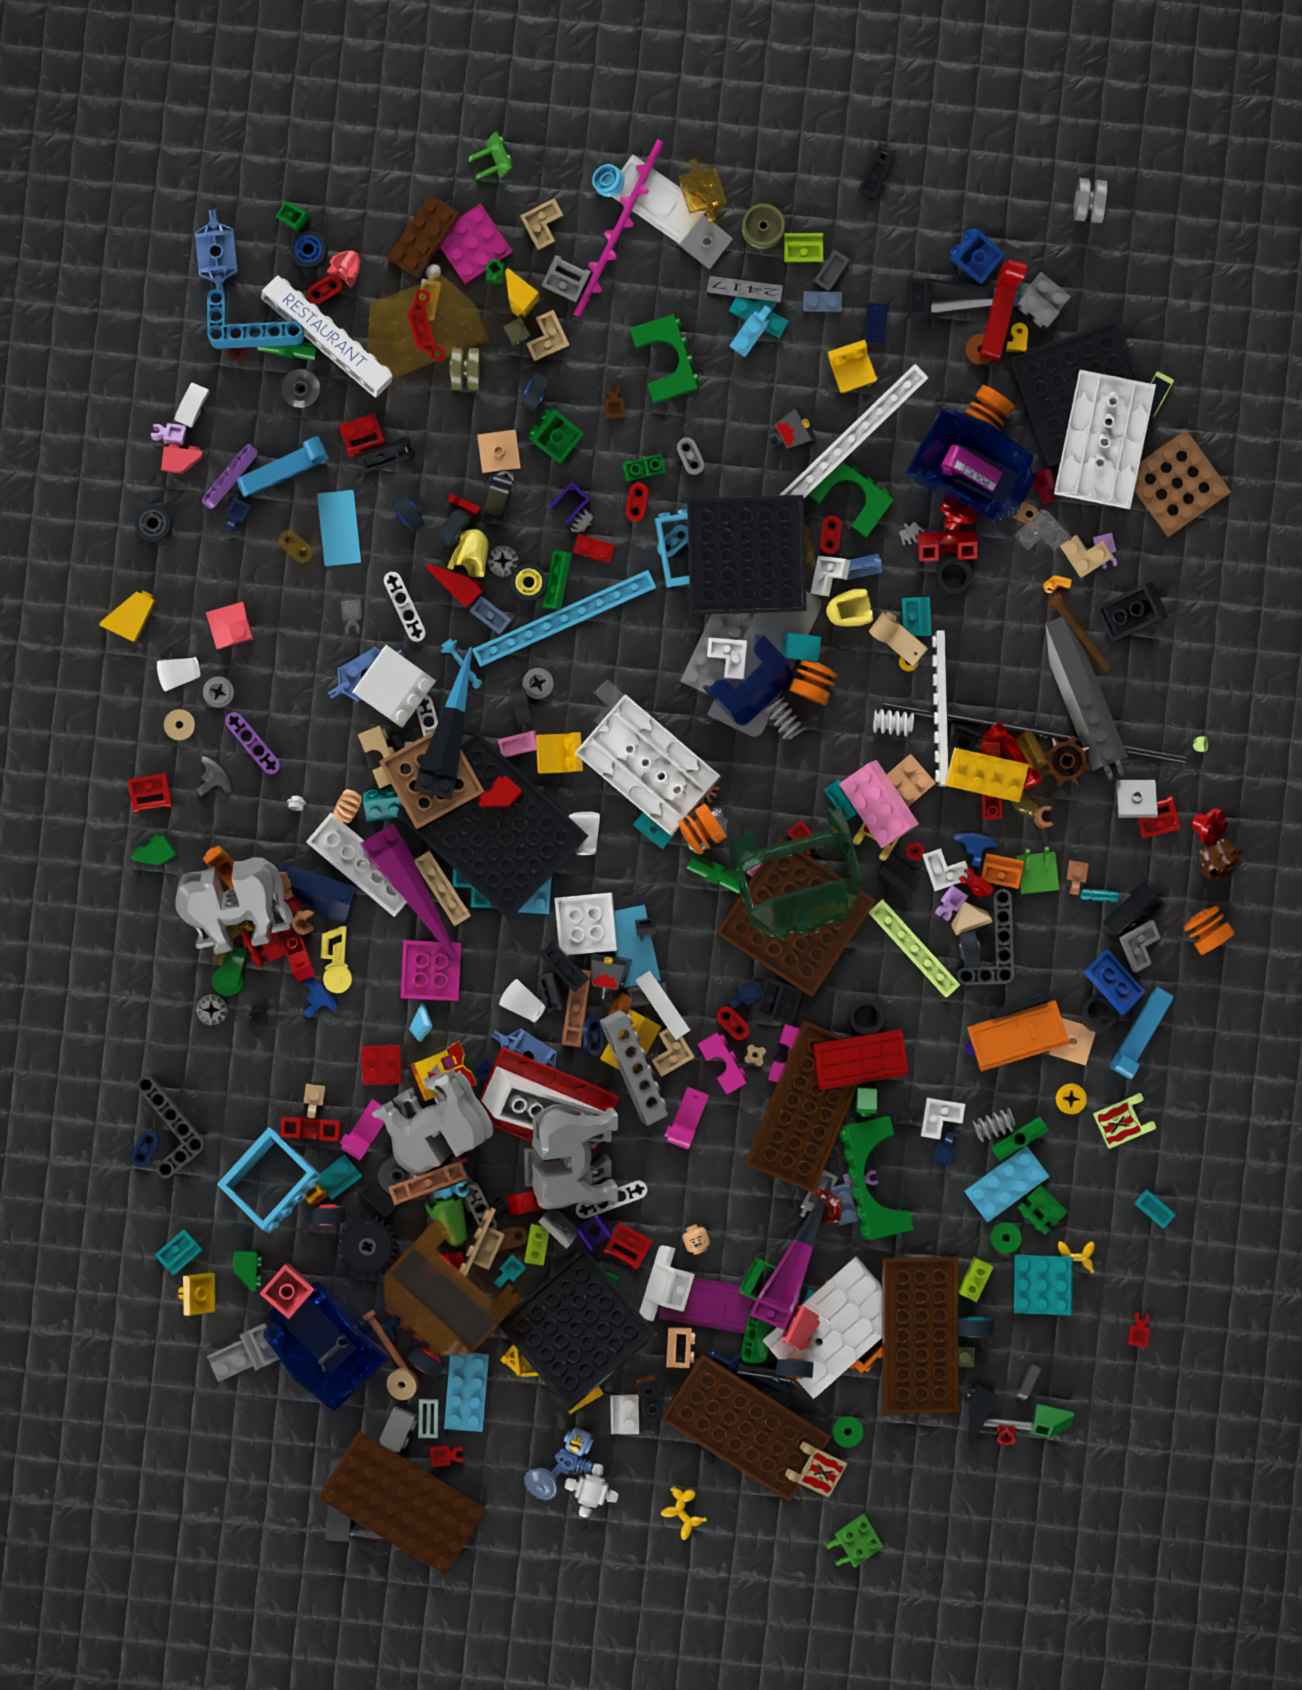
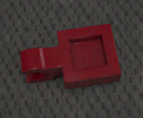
M1051 469L1032 473L1035 492L1041 493L1042 504L1056 502V496L1051 491V488H1055Z

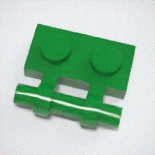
M1040 1184L1026 1197L1031 1204L1027 1207L1022 1202L1017 1207L1022 1212L1021 1215L1025 1219L1028 1218L1034 1224V1228L1037 1231L1040 1230L1044 1235L1050 1230L1045 1225L1048 1220L1055 1225L1067 1213ZM1036 1208L1044 1215L1041 1219L1033 1213Z

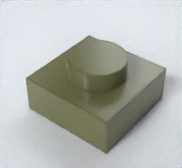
M958 1346V1366L974 1367L975 1347Z

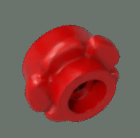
M919 842L910 843L906 847V856L914 861L920 860L922 855L925 854V849Z

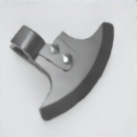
M203 756L201 761L206 767V772L201 777L205 783L196 789L197 793L202 796L214 786H221L226 793L231 792L230 782L224 770L215 761Z

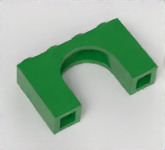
M674 314L630 328L635 349L662 342L672 346L679 357V365L672 375L647 383L653 404L696 391L697 385L700 384L697 373L693 374L691 369L694 366L691 355L687 356L685 348H688L686 338L680 335L679 330L682 329L679 318L675 319Z
M844 459L807 496L820 504L828 491L836 483L850 481L857 484L864 493L865 505L851 525V528L866 538L894 499L891 498L892 494L885 488L880 490L876 487L877 483L869 477L866 479L862 477L859 469L853 465L851 467L847 466Z

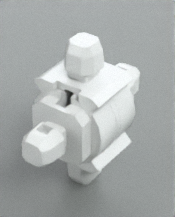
M595 1463L591 1469L592 1474L586 1473L585 1477L580 1475L578 1482L572 1478H567L564 1487L571 1491L575 1490L574 1495L578 1498V1503L583 1504L580 1505L579 1514L582 1517L588 1518L592 1510L590 1507L597 1508L598 1504L603 1505L605 1499L608 1502L617 1501L618 1493L611 1489L608 1491L609 1486L605 1482V1478L600 1476L604 1470L602 1464Z

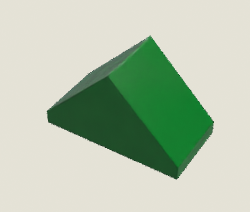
M285 201L275 216L297 233H301L311 219L307 212Z

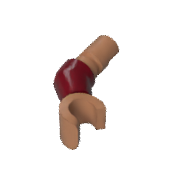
M279 872L283 882L284 901L288 904L293 914V929L298 934L305 935L314 930L313 926L306 921L314 913L310 910L302 912L303 908L296 900L292 890L289 889L291 882L288 879L287 872Z

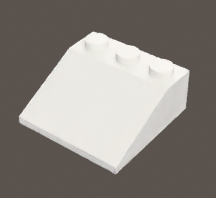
M385 645L352 692L403 728L436 680Z

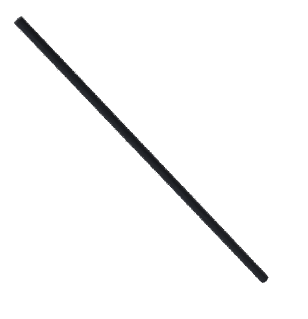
M883 702L882 706L883 710L899 711L900 713L906 712L907 714L914 713L916 716L933 719L934 712H937ZM947 713V721L989 729L997 723ZM1002 723L1007 732L1050 740L1055 737L1061 742H1067L1072 736ZM1075 736L1076 744L1081 745L1079 737ZM1123 745L1128 754L1186 764L1187 756Z

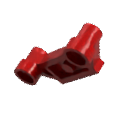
M420 289L415 294V301L411 310L406 311L416 349L421 348L434 361H442L446 356V351L443 347L435 344L425 305L430 301V293L425 289ZM421 293H424L426 295V299L424 301H421L419 299V295ZM436 350L442 352L440 357H435L434 352Z
M1000 722L991 726L990 730L984 734L985 740L1000 741V751L1008 760L1029 765L1023 789L1026 790L1030 786H1035L1041 782L1042 776L1040 772L1032 769L1033 763L1012 735L1007 734L1005 726Z

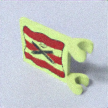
M1137 1093L1093 1113L1109 1149L1156 1129L1153 1121L1141 1126L1132 1105L1143 1101L1141 1093Z

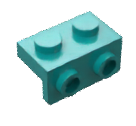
M393 787L384 790H369L363 793V804L367 822L397 818V814L404 807Z

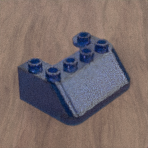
M756 634L754 636L758 640L754 644V653L762 663L736 689L724 679L715 681L711 686L704 685L702 687L733 722L738 725H747L793 679V672L785 657L765 635Z

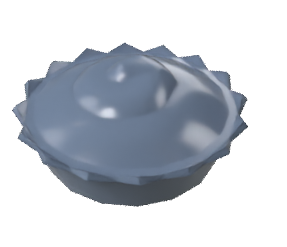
M536 1468L526 1472V1476L523 1477L525 1480L524 1484L531 1495L544 1501L555 1497L557 1493V1480L550 1471L544 1468Z

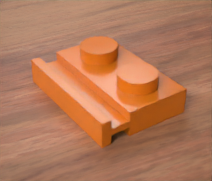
M986 853L982 878L988 883L1019 889L1025 861Z

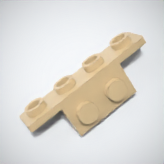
M493 1207L490 1210L486 1209L482 1218L484 1224L482 1228L478 1227L474 1235L476 1242L474 1246L470 1245L466 1256H468L466 1264L462 1263L458 1271L461 1280H465L472 1263L489 1270L505 1234L488 1227L496 1210Z

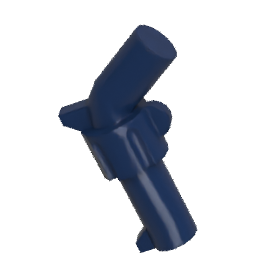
M401 1302L399 1303L400 1308L396 1313L382 1323L386 1326L391 1341L398 1338L395 1329L400 1328V1319L409 1309Z

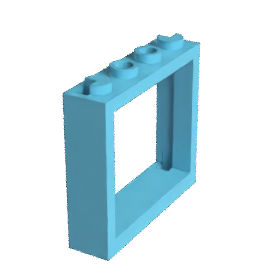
M687 509L678 510V515L670 516V512L658 514L659 518H654L666 587L689 584V575L671 578L662 523L687 519Z
M268 1127L217 1185L262 1230L270 1233L275 1227L279 1226V1222L292 1212V1208L296 1203L301 1202L305 1198L306 1192L316 1186L315 1183L321 1175L283 1137H280L276 1130ZM277 1142L307 1173L263 1221L232 1189L268 1149Z

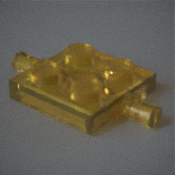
M697 158L691 159L689 162L692 171L678 177L688 212L691 214L705 211L708 222H711V220L715 221L713 209L724 206L727 203L716 167L700 169Z

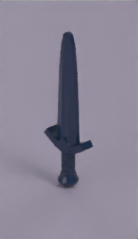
M715 1350L708 1353V1358L727 1366V1370L737 1375L738 1362L745 1363L739 1360L741 1351L736 1353L731 1360L719 1355ZM737 1375L779 1392H790L789 1387L779 1381L774 1383L772 1379Z

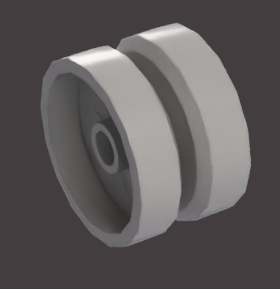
M1079 178L1074 197V221L1084 222L1090 210L1091 222L1102 223L1107 197V181L1096 180L1091 191L1090 179Z

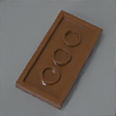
M429 195L387 259L418 279L461 217V214Z

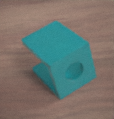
M783 632L780 657L817 662L821 637Z

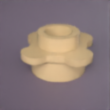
M749 1045L745 1062L756 1063L757 1066H761L763 1064V1055L766 1053L765 1048Z

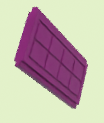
M694 1277L684 1312L661 1306L659 1319L745 1334L749 1313L756 1301L738 1292L741 1285ZM753 1288L751 1293L757 1296L758 1288Z

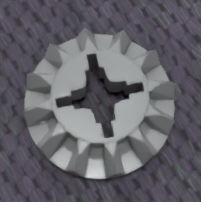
M498 546L488 556V566L495 575L509 576L518 567L517 553L511 547ZM502 553L505 559L512 560L505 563L504 569L501 563L495 562L501 559Z
M534 668L525 674L523 687L528 696L535 699L545 698L553 689V678L545 669ZM534 676H536V678H538L539 681L546 679V681L543 684H541L542 691H540L538 687L530 688V686H532L535 683Z
M213 677L205 683L203 696L209 705L224 707L233 699L234 688L226 678ZM222 684L221 691L224 692L226 696L219 695V697L215 700L216 693H214L211 690V688L218 689Z
M210 994L204 996L197 1004L198 1018L207 1025L221 1023L227 1015L226 1002L218 995ZM211 1001L214 1008L220 1009V1011L213 1013L212 1018L210 1012L204 1011V1009L210 1007Z

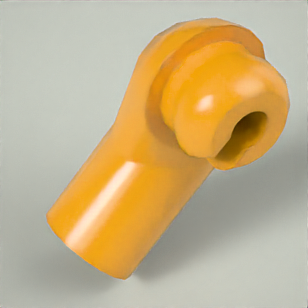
M1054 575L1045 581L1043 587L1047 593L1054 592L1059 586L1069 589L1072 579Z

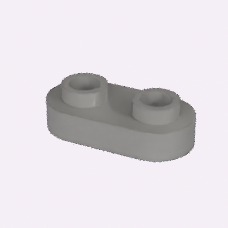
M691 438L681 439L677 444V451L686 471L691 475L700 474L704 469V461L696 443ZM689 445L690 450L684 451L683 446ZM696 462L698 468L692 469L691 463Z

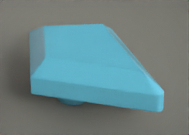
M423 1003L420 1004L409 1028L420 1042L432 1028L426 1006Z

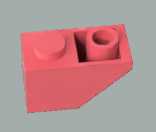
M169 444V447H164L161 470L183 474L204 457V452L200 451L199 447L188 446V449H181V445Z

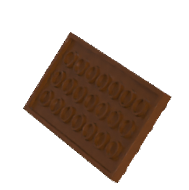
M803 1020L746 1158L745 1165L809 1192H815L858 1084L820 1090L814 1044L845 1039L844 1037Z
M958 1257L882 1258V1414L958 1412Z
M704 1354L700 1355L667 1406L664 1414L660 1417L661 1421L789 1502L801 1484L790 1480L785 1473L788 1469H791L801 1474L811 1456L800 1449L801 1444L806 1442L823 1451L831 1439V1435Z
M360 1431L318 1496V1499L445 1576L486 1511L485 1507Z

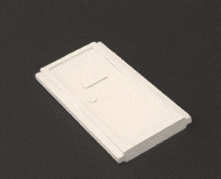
M634 155L630 157L621 170L625 177L622 191L612 196L620 203L621 197L631 195L640 177L636 166L646 164ZM652 168L645 182L649 192L648 194L638 196L632 211L680 244L701 215L706 213L708 207Z

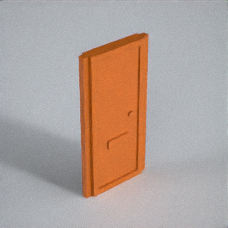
M1056 1000L967 1027L981 1071L1070 1044Z

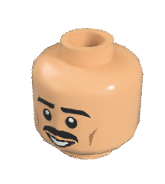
M697 1225L686 1228L687 1232L682 1236L686 1250L693 1252V1255L707 1251L710 1239L706 1229Z

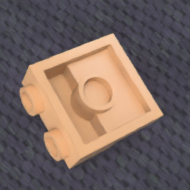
M911 754L886 774L907 807L936 783Z

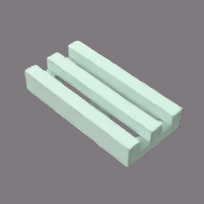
M419 1398L418 1438H438L439 1399ZM423 1403H427L426 1434H423ZM431 1404H434V1434H430Z

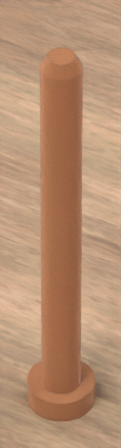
M374 1310L363 1315V1320H368L398 1367L409 1369L374 1317L376 1314Z

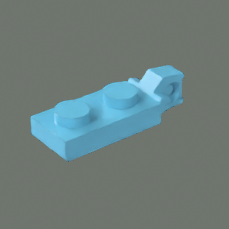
M765 305L760 313L755 311L753 315L751 314L729 347L746 357L768 326L769 320L766 317L771 312V309Z

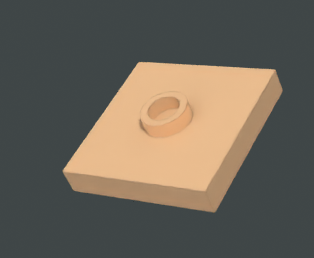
M516 430L477 435L482 473L521 469Z
M1062 1018L1070 1044L1050 1050L1048 1054L1086 1065L1096 1032L1090 1031L1083 1024Z

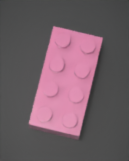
M877 760L866 764L839 783L881 848L890 845L919 824Z

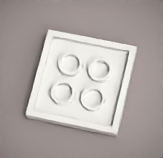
M613 893L554 898L559 946L567 955L618 950Z

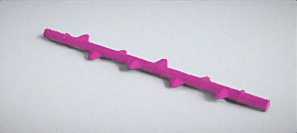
M657 139L650 156L647 157L646 164L636 166L640 177L631 195L620 198L625 208L614 230L605 231L604 233L608 243L599 262L588 264L593 274L574 311L575 316L581 317L588 300L590 301L592 293H600L602 291L598 284V279L607 261L616 260L617 258L613 248L623 228L633 227L634 225L629 215L638 196L648 194L649 192L645 182L654 163L657 162L656 159L664 145V142Z

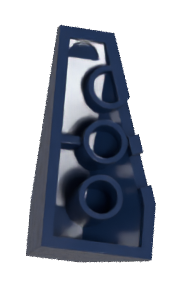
M285 863L283 864L281 872H287L288 879L291 882L289 889L326 918L346 924L357 887Z

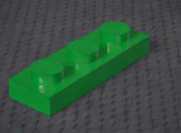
M553 550L543 608L561 610L572 553Z

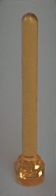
M1060 593L1047 602L1049 606L1058 610L1065 618L1066 622L1103 671H1110L1109 664L1063 605L1065 603Z

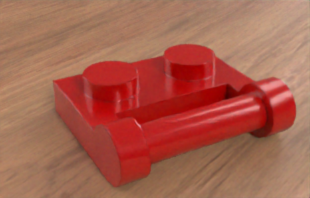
M375 413L339 425L349 458L354 457L357 453L386 445ZM373 434L377 435V439L354 447L351 445L353 441Z
M167 773L128 779L134 814L140 813L143 810L166 807V809L172 808ZM157 794L164 795L162 800L138 803L139 797Z
M1172 796L1157 801V809L1168 807L1169 812L1159 814L1157 818H1137L1142 839L1180 830Z
M619 1222L602 1253L616 1257L637 1271L653 1240ZM614 1243L638 1255L636 1260L613 1248Z

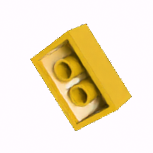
M508 268L506 270V279L511 312L519 318L521 316L526 318L540 301L539 292Z
M629 1009L628 1014L633 1021L632 1029L636 1031L640 1038L638 1042L640 1048L642 1047L647 1054L662 1026ZM624 1030L619 1033V1037L624 1035ZM608 1043L600 1059L619 1069ZM631 1047L627 1048L626 1054L631 1051ZM638 1063L634 1065L633 1071L638 1068Z

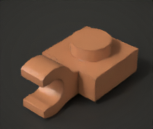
M1069 860L1066 880H1071L1069 894H1079L1080 882H1086L1089 863Z

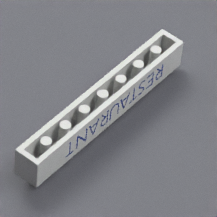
M277 275L262 290L261 299L286 321L298 322L302 327L304 336L375 398L391 383L393 375L389 368L379 364L374 355L364 351L359 342L349 338L344 329H339L330 317L324 316L315 304H310L305 299V296L300 291H295L286 279H282Z

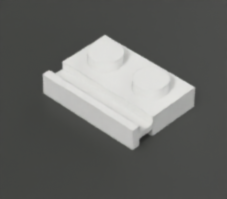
M638 1394L610 1395L611 1434H639Z

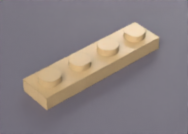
M428 851L415 859L414 862L453 925L456 926L470 917V913L432 853Z

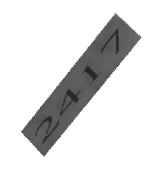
M709 276L707 292L780 302L783 286Z

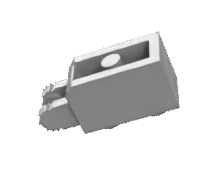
M394 1405L380 1437L381 1445L393 1452H400L401 1448L405 1449L409 1438L406 1437L408 1431L413 1432L417 1423L414 1420L415 1414Z

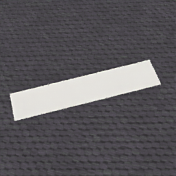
M650 970L635 980L676 1040L690 1031Z

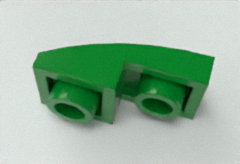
M662 454L622 463L626 482L666 473Z
M233 946L232 951L226 952L219 979L220 984L238 987L247 949Z

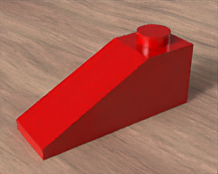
M430 564L425 566L466 609L483 593L480 589L482 585L475 578L471 580L469 577Z

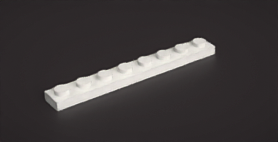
M945 630L936 631L935 636H932V647H935V655H932V666H936V674H933V686H936V693H933V704L937 705V712H934V724H937V732H934V743H938V751H935V762H938V770H935V781L939 782V786H946L948 745Z

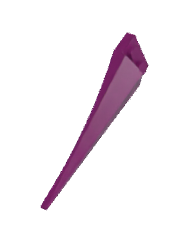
M394 824L387 826L361 842V847L373 865L415 911L454 962L460 965V960L407 844L400 836Z

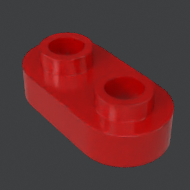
M337 275L325 277L307 290V299L311 304L315 305L326 302L341 292L343 288L342 280ZM332 282L337 284L334 289L330 288V283ZM316 292L320 293V298L318 299L313 297Z
M642 483L633 484L629 490L626 516L633 522L640 521L645 515L648 489ZM641 490L642 496L637 497L635 491ZM633 509H638L639 514L637 516L632 515Z
M833 515L826 517L822 523L820 548L825 554H834L840 545L842 523L838 517ZM830 522H833L835 524L834 529H830L828 527V524ZM828 541L833 543L832 548L826 547Z
M725 1006L718 1010V1022L735 1039L742 1040L749 1035L750 1029L748 1024L731 1007ZM725 1012L730 1014L728 1020L722 1017ZM738 1026L743 1027V1032L740 1034L736 1032Z

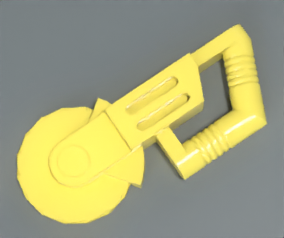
M341 926L322 934L321 958L333 959L332 963L325 967L326 971L323 981L325 987L333 993H343L350 987L352 982L351 973L347 969L348 965L345 964L347 926ZM342 935V942L333 945V955H328L329 939Z

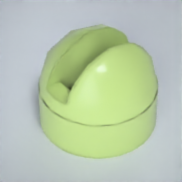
M1206 736L1197 737L1194 740L1193 747L1196 751L1207 752L1208 739Z

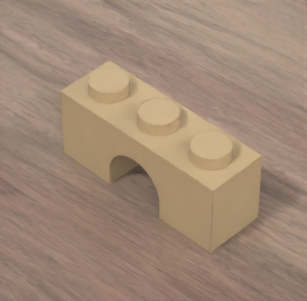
M380 726L358 734L365 753L378 750L382 753L383 758L395 753L392 746L388 747L386 740L389 737L385 728L381 729ZM381 766L372 770L380 789L391 785Z

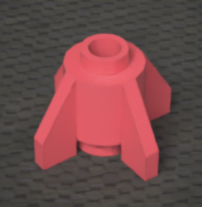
M352 250L333 256L327 273L337 275L352 288L359 273L360 256Z

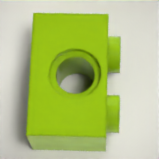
M531 1222L524 1263L544 1265L549 1231L541 1224Z
M974 1257L958 1289V1293L977 1302L993 1266Z

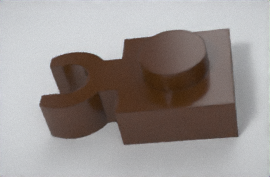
M619 384L616 385L617 390L614 393H611L609 386H606V394L610 397V399L604 400L606 420L626 418L624 398H618L620 393Z

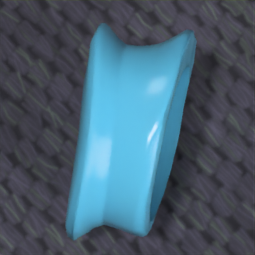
M611 164L598 168L592 178V184L596 191L607 197L620 193L625 181L623 173Z

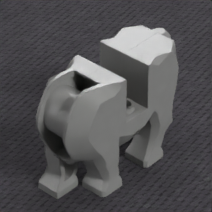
M258 857L244 861H234L232 872L234 889H229L226 892L222 890L215 866H211L204 871L191 872L182 876L177 888L176 911L186 923L197 929L199 933L196 940L197 949L214 945L215 954L232 951L233 939L230 937V932L226 926L237 925L245 919L253 921V924H255L251 937L252 946L270 942V924L272 933L290 929L293 914L288 904L284 901L283 882L275 865L264 858Z
M454 1069L446 1073L442 1071L424 1083L426 1088L438 1093V1097H435L437 1104L424 1109L421 1108L418 1098L415 1096V1090L411 1087L393 1099L397 1105L401 1106L402 1115L398 1109L394 1108L392 1101L376 1108L371 1113L373 1117L384 1121L392 1139L394 1158L397 1163L413 1175L420 1176L430 1169L441 1165L452 1153L457 1157L475 1148L493 1135L492 1122L484 1107L475 1097L468 1079L460 1072L455 1073Z
M560 1104L551 1105L540 1111L533 1118L532 1146L543 1160L560 1158V1160L532 1163V1185L534 1195L537 1197L538 1206L542 1209L550 1210L561 1209L575 1203L599 1205L608 1200L618 1202V1186L613 1179L606 1180L598 1185L594 1184L603 1177H611V1159L605 1154L590 1165L592 1157L590 1142H611V1130H618V1114L613 1108H607L604 1114L594 1116L586 1115L581 1110Z

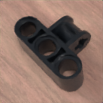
M501 471L494 475L483 515L499 521L502 520L514 481L511 473Z

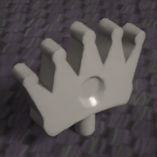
M583 509L584 513H578L580 517H574L577 522H572V525L575 526L571 528L573 532H585L587 525L591 526L592 523L590 521L593 519V516L586 509Z
M915 522L911 526L905 523L903 524L905 530L900 531L899 535L903 545H905V540L911 545L910 538L917 542L915 535L919 531L923 533L925 530Z

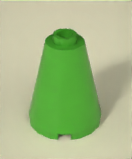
M453 1194L448 1199L433 1197V1202L430 1204L427 1201L425 1208L447 1242L455 1247L464 1244L467 1239L463 1198Z

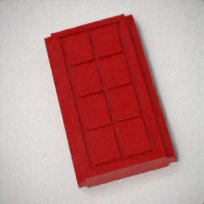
M902 1029L814 1044L820 1090L908 1075Z

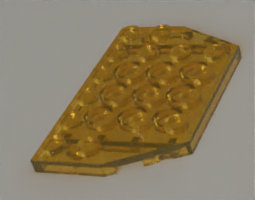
M443 275L370 304L367 348L369 353L376 357L379 364L390 369L393 375L392 379L436 362L421 348L416 349L406 312L411 310L415 301V294L420 289H425L430 293V301L425 305L435 344L445 349V358L452 355V347H462L465 350L489 340L475 304ZM421 293L419 295V299L421 301H424L426 299V295L424 293ZM436 350L434 352L435 357H440L442 352Z

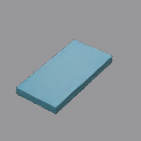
M645 905L614 911L618 950L615 951V954L618 957L632 959L624 988L638 985L635 980L649 970L656 981H660L651 936L644 935V941H641L636 931L635 920L647 918Z

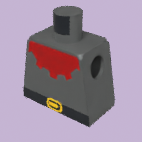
M800 406L774 425L777 433L768 437L772 447L783 443L786 450L814 442L817 439Z
M602 953L591 954L592 985L602 987V999L612 1000L613 990L624 988L632 959Z

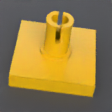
M215 1273L183 1276V1287L179 1288L178 1293L184 1294H178V1297L184 1299V1315L190 1316L215 1312Z

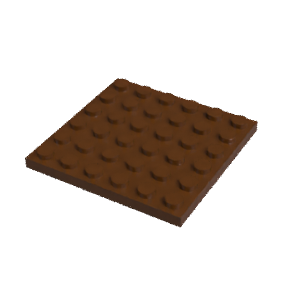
M779 837L716 934L813 997L876 900Z

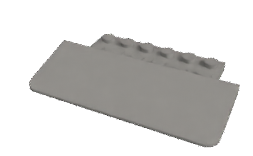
M806 591L807 611L712 614L680 682L715 698L707 714L708 716L750 736H759L762 734L771 716V713L766 714L765 711L769 706L778 701L797 660L780 657L783 632L809 635L821 609L820 599ZM709 638L748 641L744 680L724 678L726 659L707 657Z

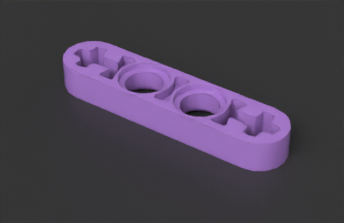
M248 444L238 453L203 496L202 503L211 509L223 498L256 457L258 451L253 446Z
M232 712L228 714L225 722L231 732L266 773H277L280 770V762L239 713ZM232 716L234 718H236L237 716L239 717V720L237 722L240 726H242L243 723L246 725V727L240 729L238 734L235 732V730H237L238 727L234 724L230 725V718ZM249 730L252 733L250 741L242 740L241 734L243 731ZM261 745L264 747V754L262 756L254 754L255 746ZM268 753L271 755L268 757L269 761L276 762L274 765L275 770H268V764L265 760L263 763L260 762Z

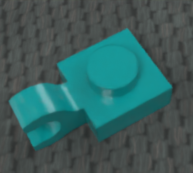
M511 1255L499 1268L503 1273L494 1283L500 1288L508 1279L514 1282L526 1267L515 1256Z

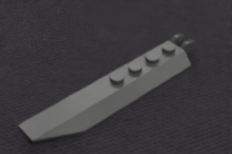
M1064 617L1045 623L1049 665L1083 748H1090L1086 757L1089 765L1092 767V771L1103 767L1107 778L1112 780L1113 773L1108 764L1114 763L1120 776L1124 775V770L1119 760L1128 756L1084 647Z

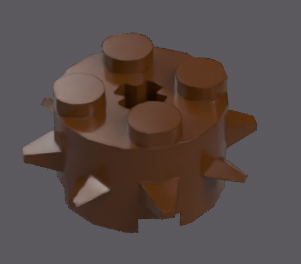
M1073 735L1067 742L1062 743L1055 737L1052 738L1053 747L1049 752H1041L1040 756L1046 759L1047 768L1043 771V775L1051 774L1055 777L1058 787H1061L1068 780H1072L1079 785V776L1083 773V770H1092V767L1086 763V754L1090 748H1081L1079 745H1076L1075 736ZM1064 756L1065 758H1070V761L1068 762V767L1066 766V764H1062Z
M1226 838L1220 839L1213 847H1205L1199 851L1200 856L1197 861L1201 869L1196 874L1203 873V877L1207 876L1209 881H1212L1213 877L1219 880L1234 872L1233 867L1237 864L1238 866L1242 865L1243 861L1239 854L1244 849L1237 850L1238 847H1234L1231 841H1228Z

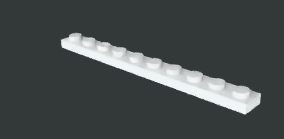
M914 364L780 495L803 494L805 498L928 379L926 374Z

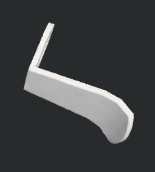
M196 657L157 662L158 677L164 691L200 677V669Z
M578 812L569 815V818L589 835L576 850V854H595L600 814L595 812Z
M518 979L508 986L499 1003L502 1007L532 1022H536L545 1009V1005Z

